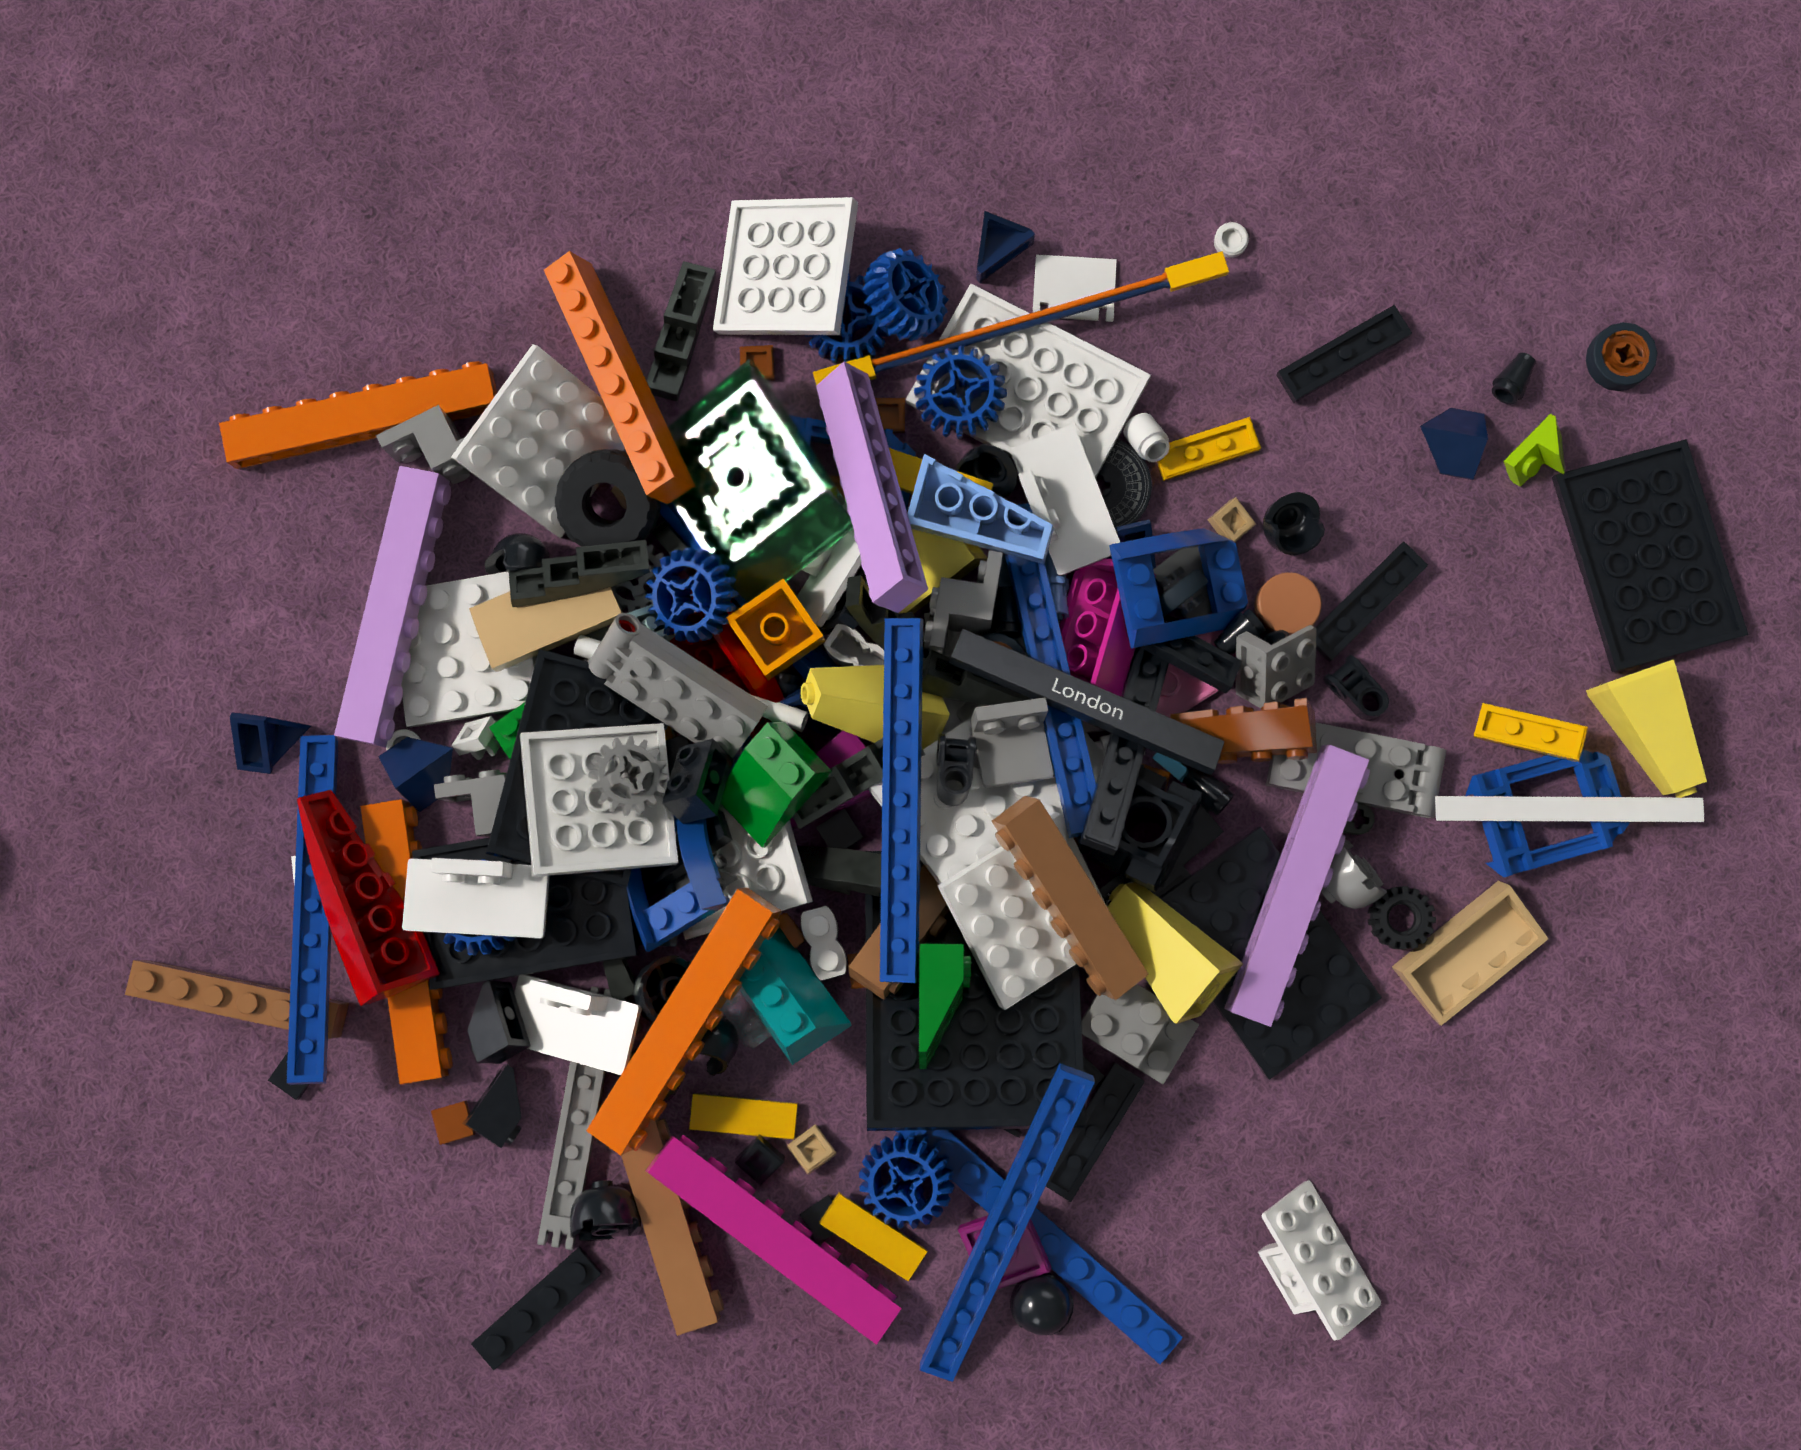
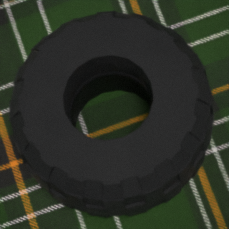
M602 449L587 453L575 460L566 469L557 485L555 496L557 519L567 536L581 547L645 540L654 529L660 515V501L645 494L630 458L625 451ZM607 482L615 485L623 492L626 498L627 509L622 519L610 521L601 518L595 513L590 500L592 487L595 484Z

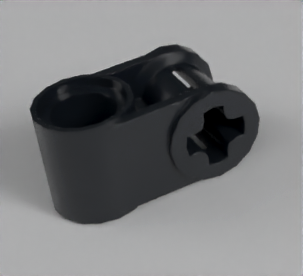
M1349 655L1345 658L1346 663L1332 675L1327 674L1324 676L1323 680L1357 717L1365 721L1374 720L1388 708V695L1371 677L1364 665L1357 658ZM1348 674L1352 675L1345 682L1342 681ZM1369 695L1376 699L1378 702L1377 711L1372 712L1365 709L1362 702L1363 696Z
M939 734L936 765L938 766L936 791L938 798L945 805L958 806L967 799L973 781L976 750L975 737L970 736L968 740L946 738L945 734ZM956 780L961 783L963 788L961 790H952L947 786L946 782Z

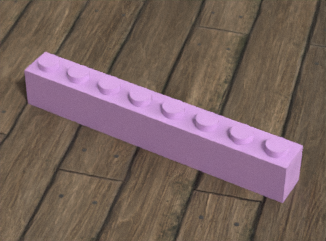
M842 362L816 385L820 399L819 404L825 418L826 431L830 437L833 458L837 464L840 485L843 488L847 503V512L853 525L854 539L859 548L862 560L861 565L869 587V596L876 605L899 613L928 590V586L869 376L858 368Z
M399 466L334 736L385 748L387 741L393 736L395 729L393 716L395 708L400 704L403 696V689L401 687L403 674L408 671L411 663L410 645L419 629L417 616L420 605L424 604L427 596L425 583L428 572L433 569L435 563V554L433 552L436 538L440 537L443 529L441 516L444 505L448 504L451 496L450 481L439 473Z
M1321 745L1241 961L1243 965L1237 972L1224 1009L1269 1027L1272 1026L1273 1020H1279L1284 1008V1001L1281 1000L1284 990L1292 985L1296 976L1297 969L1293 966L1297 955L1304 952L1308 943L1309 935L1305 934L1310 920L1314 921L1320 911L1321 902L1318 901L1322 887L1326 888L1329 885L1333 875V868H1330L1334 855H1338L1344 846L1345 835L1342 834L1346 822H1350L1356 813L1358 803L1354 800L1358 789H1363L1369 778L1370 770L1367 769L1369 759L1332 745Z

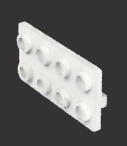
M1069 424L1011 448L1010 452L1033 514L1053 524L1054 531L1048 550L1057 574L1062 576L1110 557L1109 545L1120 543V540L1075 425Z
M822 500L815 507L785 556L788 563L811 574L797 598L816 626L820 628L826 620L833 616L838 600L843 592L847 590L848 577L855 576L862 562L858 545L854 539V529L850 515L843 513Z
M432 858V860L409 859L402 928L406 931L544 938L549 876L533 877L532 865L511 864L501 861Z
M530 975L518 977L515 996L531 1045L527 1049L618 1075L622 1074L630 1060L642 1010L640 1005Z
M1310 1180L1301 1183L1262 1213V1219L1276 1243L1263 1247L1258 1251V1254L1293 1314L1316 1310L1330 1336L1335 1341L1342 1339L1381 1305V1300Z

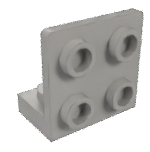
M1308 625L1272 645L1247 631L1236 636V658L1242 661L1236 676V695L1261 709L1264 703L1277 701L1281 703L1311 687L1315 682L1317 629L1312 625Z
M1046 697L975 707L970 722L973 737L976 738V753L984 788L1045 780L1053 777L1054 773L1043 724L1048 713Z

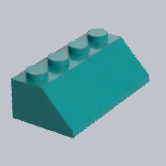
M780 927L771 939L767 940L765 938L758 949L761 952L759 960L751 970L746 969L739 979L742 982L739 991L793 1065L852 1026V1024L797 948L792 946Z

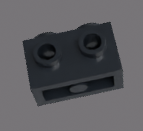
M714 739L679 747L662 804L682 824L717 816L733 759Z

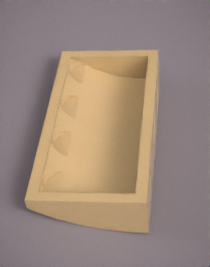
M612 587L571 598L512 607L509 591L469 608L490 666L495 672L537 656L539 649L549 651L577 639L580 635H587L612 624L618 614L623 613Z
M1497 881L1430 935L1424 944H1419L1418 947L1395 963L1392 968L1431 1017L1442 1026L1545 943L1548 937L1512 887Z

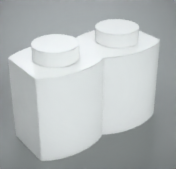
M837 624L824 643L828 656L843 667L884 665V650L879 645L866 643L860 633L846 625Z
M823 906L802 912L801 928L806 941L812 946L810 961L816 976L820 980H825L846 974L847 957L842 945L837 941L838 924L831 909L828 906Z

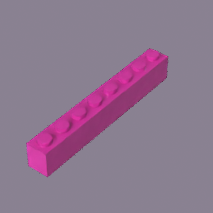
M682 1135L679 1140L671 1136L645 1171L877 1345L902 1309L894 1303L897 1296L881 1284L875 1289L867 1283L866 1279L869 1275L855 1264L851 1263L847 1268L837 1259L841 1254L826 1242L818 1246L810 1240L812 1232L795 1220L790 1225L781 1218L785 1211L772 1201L767 1199L763 1204L753 1197L756 1189L741 1178H738L735 1183L724 1175L728 1168L711 1156L706 1161L696 1154L700 1147L686 1136Z

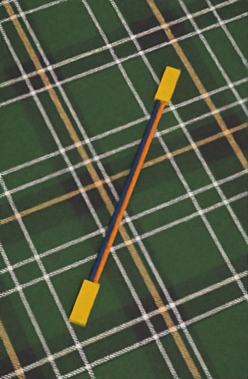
M1223 251L1167 267L1162 275L881 358L871 359L870 355L846 363L867 373L869 379L873 380L876 379V374L881 371L932 357L934 353L938 355L945 353L947 347L951 351L956 350L961 345L966 347L1163 288H1170L1171 292L1226 276L1229 270ZM840 364L814 371L813 375L816 385Z

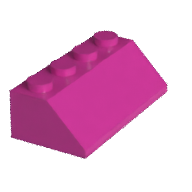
M1104 558L1075 570L1067 596L1069 617L1067 619L1063 618L1060 621L1059 627L1070 674L1121 697L1135 648L1131 649L1112 559Z

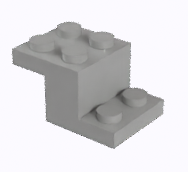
M439 405L376 435L381 447L396 462H412L422 456V451L430 468L435 473H439L451 481L452 484L462 482L470 476L469 470L451 458L464 438L461 439L454 422Z
M989 550L987 561L980 560L977 583L941 577L940 587H933L930 617H934V622L927 621L924 650H928L929 653L933 650L945 655L949 630L961 632L964 629L981 636L990 633L1003 552Z
M500 770L479 772V778L472 779V777L465 778V775L444 777V783L434 784L435 798L449 803L472 800L476 836L489 838L507 773H500Z
M1138 984L1117 1000L1105 995H1096L1081 1020L1083 1035L1161 1084L1165 1083L1199 1026L1198 1023L1191 1019L1175 1024L1168 1016L1157 996Z

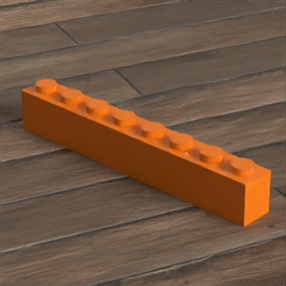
M568 251L544 269L545 275L645 494L669 504L693 488L695 484L592 263Z
M479 361L469 362L462 365V369L454 371L437 369L431 371L427 377L416 379V377L407 376L397 379L396 383L391 385L370 384L362 388L363 391L350 394L348 391H339L330 394L329 398L324 400L303 399L297 401L296 406L288 408L272 406L263 409L261 414L252 416L245 413L229 417L230 421L219 423L226 462L234 468L240 469L377 438L376 435L437 405L445 411L452 421L481 415L497 394L493 371L487 363L482 364Z
M403 799L360 806L365 843H368L376 854L374 859L384 873L388 872L396 883L393 887L402 900L405 901L408 860L413 859L412 851L422 849L420 841H415L413 827L418 826L416 809L414 806H410L409 801ZM429 980L387 998L399 1084L449 1076L448 1069L452 1068L453 1065L451 1050L449 1047L445 1048L443 1034H446L448 1030L445 1013H440L438 999H442L443 991L442 989L430 990Z
M747 887L736 890L586 1131L620 1156L632 1149L637 1151L648 1136V1133L644 1130L651 1119L656 1121L667 1105L663 1101L670 1089L672 1091L676 1090L683 1081L686 1073L682 1070L689 1059L693 1061L703 1049L705 1044L701 1041L708 1029L712 1031L720 1022L723 1016V1012L720 1009L727 999L731 1001L742 986V982L739 981L740 977L746 969L751 970L759 960L761 952L758 949L765 938L767 940L771 939L779 928L780 922L777 919L782 912L779 908Z

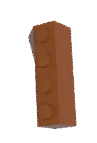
M1307 698L1294 699V707L1280 705L1278 701L1264 703L1260 711H1254V708L1245 706L1230 707L1226 709V715H1219V711L1214 709L1170 714V717L1176 721L1225 741L1218 760L1219 764L1237 763V758L1251 757V761L1266 762L1273 760L1274 755H1287V759L1301 760L1307 759L1308 753H1317L1315 711Z

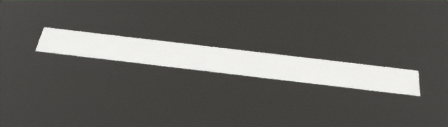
M1435 796L1436 821L1704 822L1703 798Z

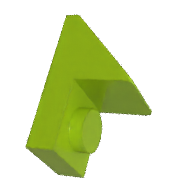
M1549 414L1503 461L1509 479L1514 484L1521 487L1529 478L1538 473L1543 464L1562 474L1565 473L1562 436L1556 416Z

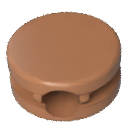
M1292 572L1281 573L1270 578L1259 589L1254 601V613L1266 628L1267 633L1284 630L1289 635L1308 625L1313 626L1320 616L1322 607L1321 596L1315 584L1307 577Z

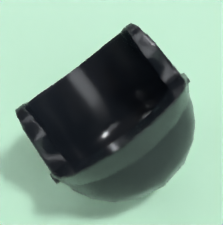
M981 444L971 449L963 456L956 467V471L993 483L992 491L1002 498L1009 496L1017 484V472L1013 461L1002 449L996 446Z
M1294 492L1272 503L1263 518V532L1267 542L1277 551L1294 556L1307 553L1315 548L1323 538L1325 531L1323 523L1319 521L1320 508L1313 496L1306 493Z
M515 533L504 537L498 542L494 551L485 561V570L490 575L507 571L515 572L517 570L543 567L542 559H548L550 555L546 546L535 536L526 533Z
M722 1016L718 1025L712 1031L708 1029L701 1040L705 1044L699 1054L711 1057L707 1062V1072L712 1076L725 1072L739 1045L736 1028L730 1020Z
M1044 1273L1018 1282L1012 1291L1010 1298L1012 1316L1019 1327H1023L1033 1334L1047 1336L1058 1333L1069 1323L1073 1314L1074 1300L1071 1292L1050 1273Z

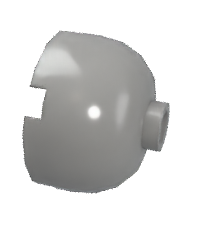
M1345 839L1341 852L1338 855H1334L1330 868H1333L1331 881L1326 888L1322 887L1321 892L1330 903H1334L1337 900L1347 908H1363L1376 902L1387 891L1380 888L1384 884L1364 857L1361 859L1358 855L1353 856L1349 849L1353 845Z

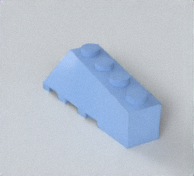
M924 454L907 513L911 529L1003 552L1004 554L1034 562L1045 563L1054 531L1053 524L1013 502H1009L988 488L980 486L964 477V475Z

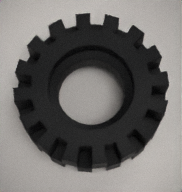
M1401 886L1387 889V893L1374 902L1368 910V913H1370L1368 925L1372 927L1371 933L1373 936H1376L1382 945L1389 946L1388 948L1413 949L1418 947L1419 944H1424L1428 940L1426 937L1432 935L1434 931L1431 928L1432 923H1436V917L1432 916V911H1435L1434 906L1429 905L1427 902L1430 899L1426 895H1421L1420 891L1415 888L1411 889ZM1398 904L1409 907L1414 915L1413 925L1404 932L1395 930L1389 923V913Z

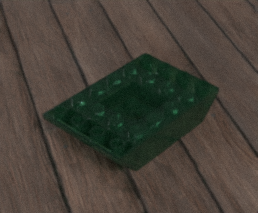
M748 359L668 426L695 484L693 488L672 502L701 548L709 551V556H719V565L726 564L730 567L726 577L737 579L730 586L747 602L784 578L787 582L853 529L845 499L753 360ZM738 469H743L745 480L741 486L735 487L732 483L733 474Z

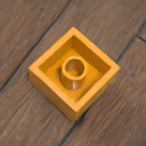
M784 578L726 617L728 623L768 681L825 642L823 634Z

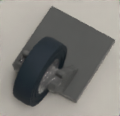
M1198 547L1180 549L1153 569L1156 574L1155 580L1164 592L1159 596L1163 618L1176 608L1185 619L1208 615L1212 611L1206 586L1208 580L1203 572Z

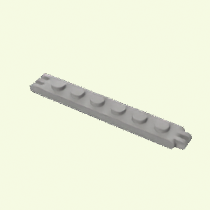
M592 986L590 992L599 994V987ZM605 989L604 996L611 997L609 989ZM570 1061L537 1244L545 1246L548 1232H553L551 1247L559 1248L562 1234L567 1235L565 1249L573 1251L576 1236L574 1238L570 1237V1213L575 1199L585 1190L594 1136L586 1130L599 1111L606 1071Z

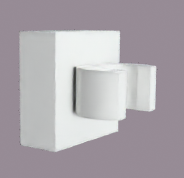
M492 716L465 723L453 742L452 747L459 756L471 753L477 760L482 759L486 750L491 756H495L500 744L493 737L494 734L489 727L496 721Z

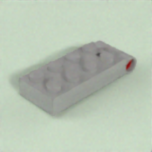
M620 613L616 616L588 663L589 669L595 676L607 679L604 683L606 686L694 743L714 739L732 759L768 707L641 624L635 616L629 613Z
M1316 723L1317 753H1308V758L1301 760L1287 759V755H1274L1273 760L1270 761L1265 786L1304 793L1321 745L1335 746L1369 759L1367 769L1370 770L1369 778L1364 788L1358 789L1355 802L1369 807L1424 818H1435V796L1439 795L1446 749ZM1395 771L1400 773V779L1395 778Z

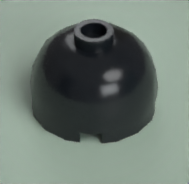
M670 955L655 959L641 969L635 980L633 995L635 1004L640 1005L642 1008L641 1015L652 1024L691 964V961L687 962L682 958H678L680 956Z
M602 1180L592 1183V1189L582 1192L572 1205L570 1213V1237L572 1238L579 1233V1240L602 1241L614 1239L611 1235L619 1233L620 1230L628 1229V1236L641 1231V1218L633 1194L622 1187L614 1186L613 1181Z

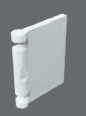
M1036 255L1032 313L1040 311V305H1048V308L1115 289L1117 259ZM1114 303L1061 319L1098 321L1099 308H1106V321L1113 322Z

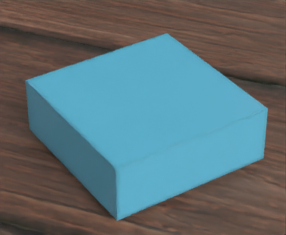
M1156 753L1152 757L1181 782L1188 774L1189 770L1174 759L1160 753Z

